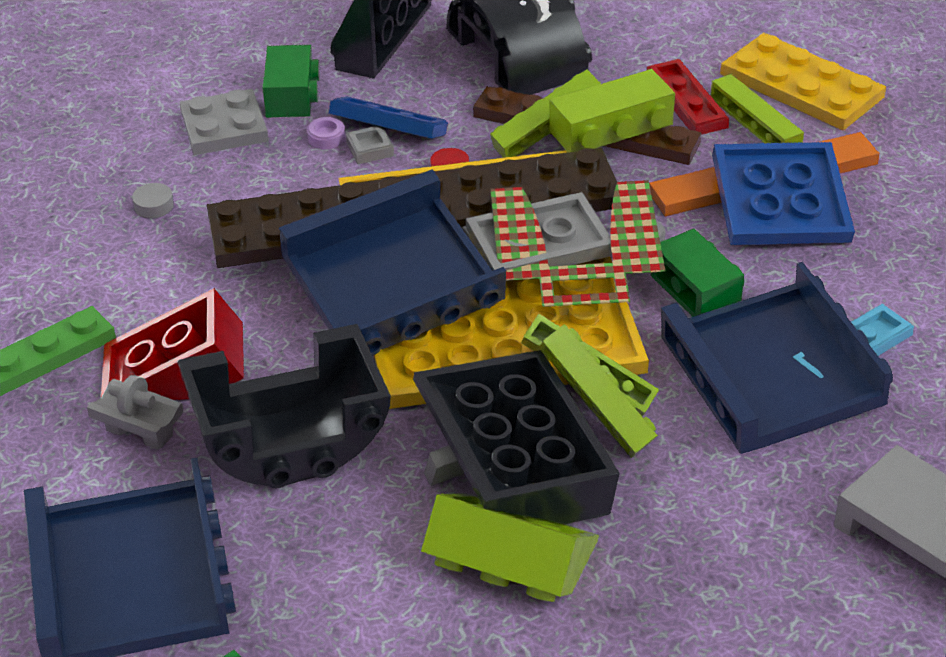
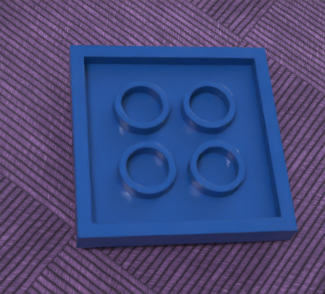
M832 142L714 144L712 158L730 245L852 243L855 229Z

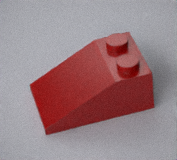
M213 288L105 343L101 397L112 379L124 382L129 376L137 375L146 379L148 391L172 400L189 399L177 360L224 351L228 362L229 384L237 383L244 379L243 322Z

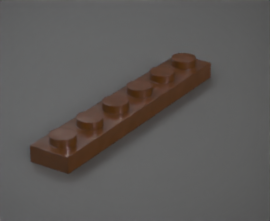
M486 86L473 106V117L505 124L513 119L516 114L525 111L537 100L543 98L538 95H526L508 91L501 87ZM669 125L604 146L690 165L700 145L701 132L688 130L682 126Z

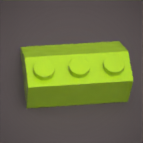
M437 494L421 552L436 556L434 564L439 567L457 572H463L464 566L481 571L479 579L485 582L508 587L509 582L513 581L527 586V595L540 600L555 602L556 596L561 597L572 594L598 542L599 535L559 522L484 509L478 497L470 494Z

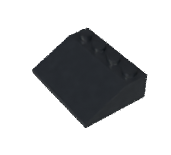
M353 0L331 42L330 51L331 55L334 56L335 70L375 79L432 5L431 0Z
M541 350L414 372L413 380L484 509L565 524L611 514L620 473Z

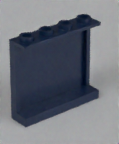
M433 169L279 227L282 257L327 328L334 329L358 324L372 356L382 349L404 340H412L421 333L443 324H451L460 317L482 308H490L505 299V268L501 267L492 271L440 199V179Z
M799 262L796 265L795 284L691 318L686 316L677 302L661 307V338L740 454L760 449L888 405L890 384L893 382V374L888 362L883 358H879L869 345L864 332L854 327L847 318L843 306L838 302H834L826 292L822 280L818 276H814L803 262ZM802 352L805 355L802 358L818 369L824 377L819 378L795 360L793 356Z
M197 457L190 459L194 479L53 506H48L43 486L24 490L36 639L41 657H116L229 634L226 614L236 613L231 582L225 584L220 582V576L229 575L224 545L214 547L213 544L214 539L222 538L217 509L207 511L206 505L215 503L210 475L201 476Z

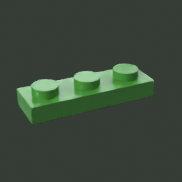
M92 305L0 349V396L115 339L114 327Z

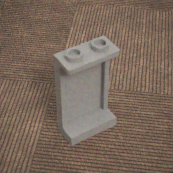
M896 445L839 495L834 527L850 536L860 526L864 525L946 578V474L899 445Z

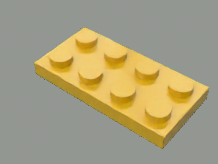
M762 33L723 61L720 69L721 75L732 74L747 87L842 131L885 98L887 87L873 81L868 76L857 74L841 67L836 62L825 60L804 48H798L780 40L774 35Z

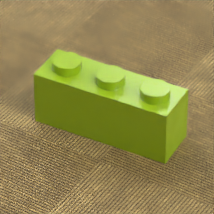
M650 69L558 96L549 101V131L567 152H574L585 148L595 149L673 124L675 92Z

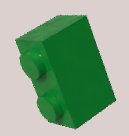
M311 45L267 46L263 79L266 118L311 116L312 103H318V81H320L319 59H312Z
M694 228L660 242L665 272H651L650 276L692 317L742 301L744 274L737 265L732 264L716 249L712 242L707 241Z

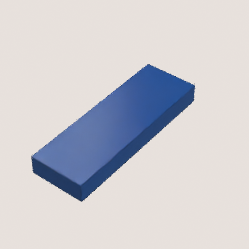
M349 96L330 100L329 114L431 139L444 136L447 133L448 122L445 119Z

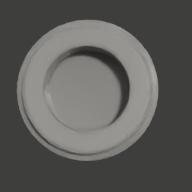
M162 183L142 185L132 195L135 212L144 218L162 217L168 214L174 207L172 190Z

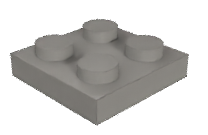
M237 89L225 94L208 97L197 96L191 100L179 102L193 155L269 142L268 131L253 89Z

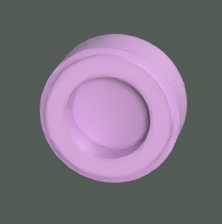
M332 117L315 119L307 126L308 143L317 149L327 150L336 148L345 141V126L340 120Z

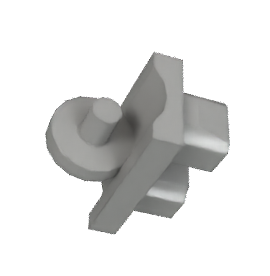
M131 375L124 382L112 379L102 397L95 402H91L87 407L90 418L105 423L106 431L117 435L131 432L142 436L144 445L158 450L173 436L172 426L183 414L182 403L148 391L146 379L137 375Z

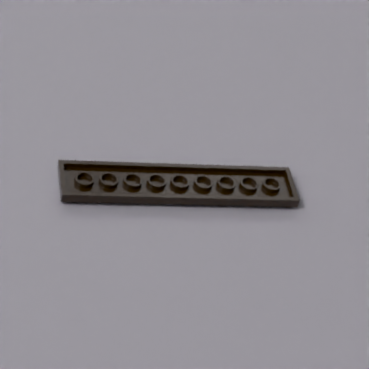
M585 148L574 152L544 154L539 157L518 160L509 159L497 163L476 166L467 165L462 168L434 171L440 179V199L461 228L466 226V218L493 213L490 189L522 187L531 204L582 192L593 210L600 212L612 210L613 196L617 180L602 148ZM419 174L400 177L391 176L358 183L348 182L337 186L316 189L307 188L302 191L265 194L261 197L224 200L219 203L206 204L217 269L284 259L281 251L279 227Z

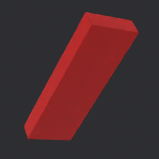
M680 59L647 67V70L652 69L675 92L674 112L689 130L701 132V135L729 128L730 118Z

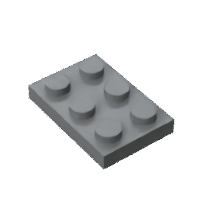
M582 192L532 203L531 205L542 231L546 253L500 264L497 259L493 213L466 218V230L470 235V240L492 271L504 267L507 271L547 259L549 266H566L612 256L611 236ZM505 239L507 243L514 246H527L526 244L515 243Z

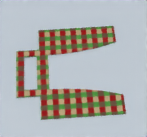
M649 180L617 182L610 226L613 263L549 266L547 259L507 270L506 281L539 279L543 307L630 302L626 274L665 272ZM523 188L490 189L496 252L500 264L546 253L539 222ZM505 240L525 244L527 246H514L507 243ZM614 278L616 292L554 296L552 281Z

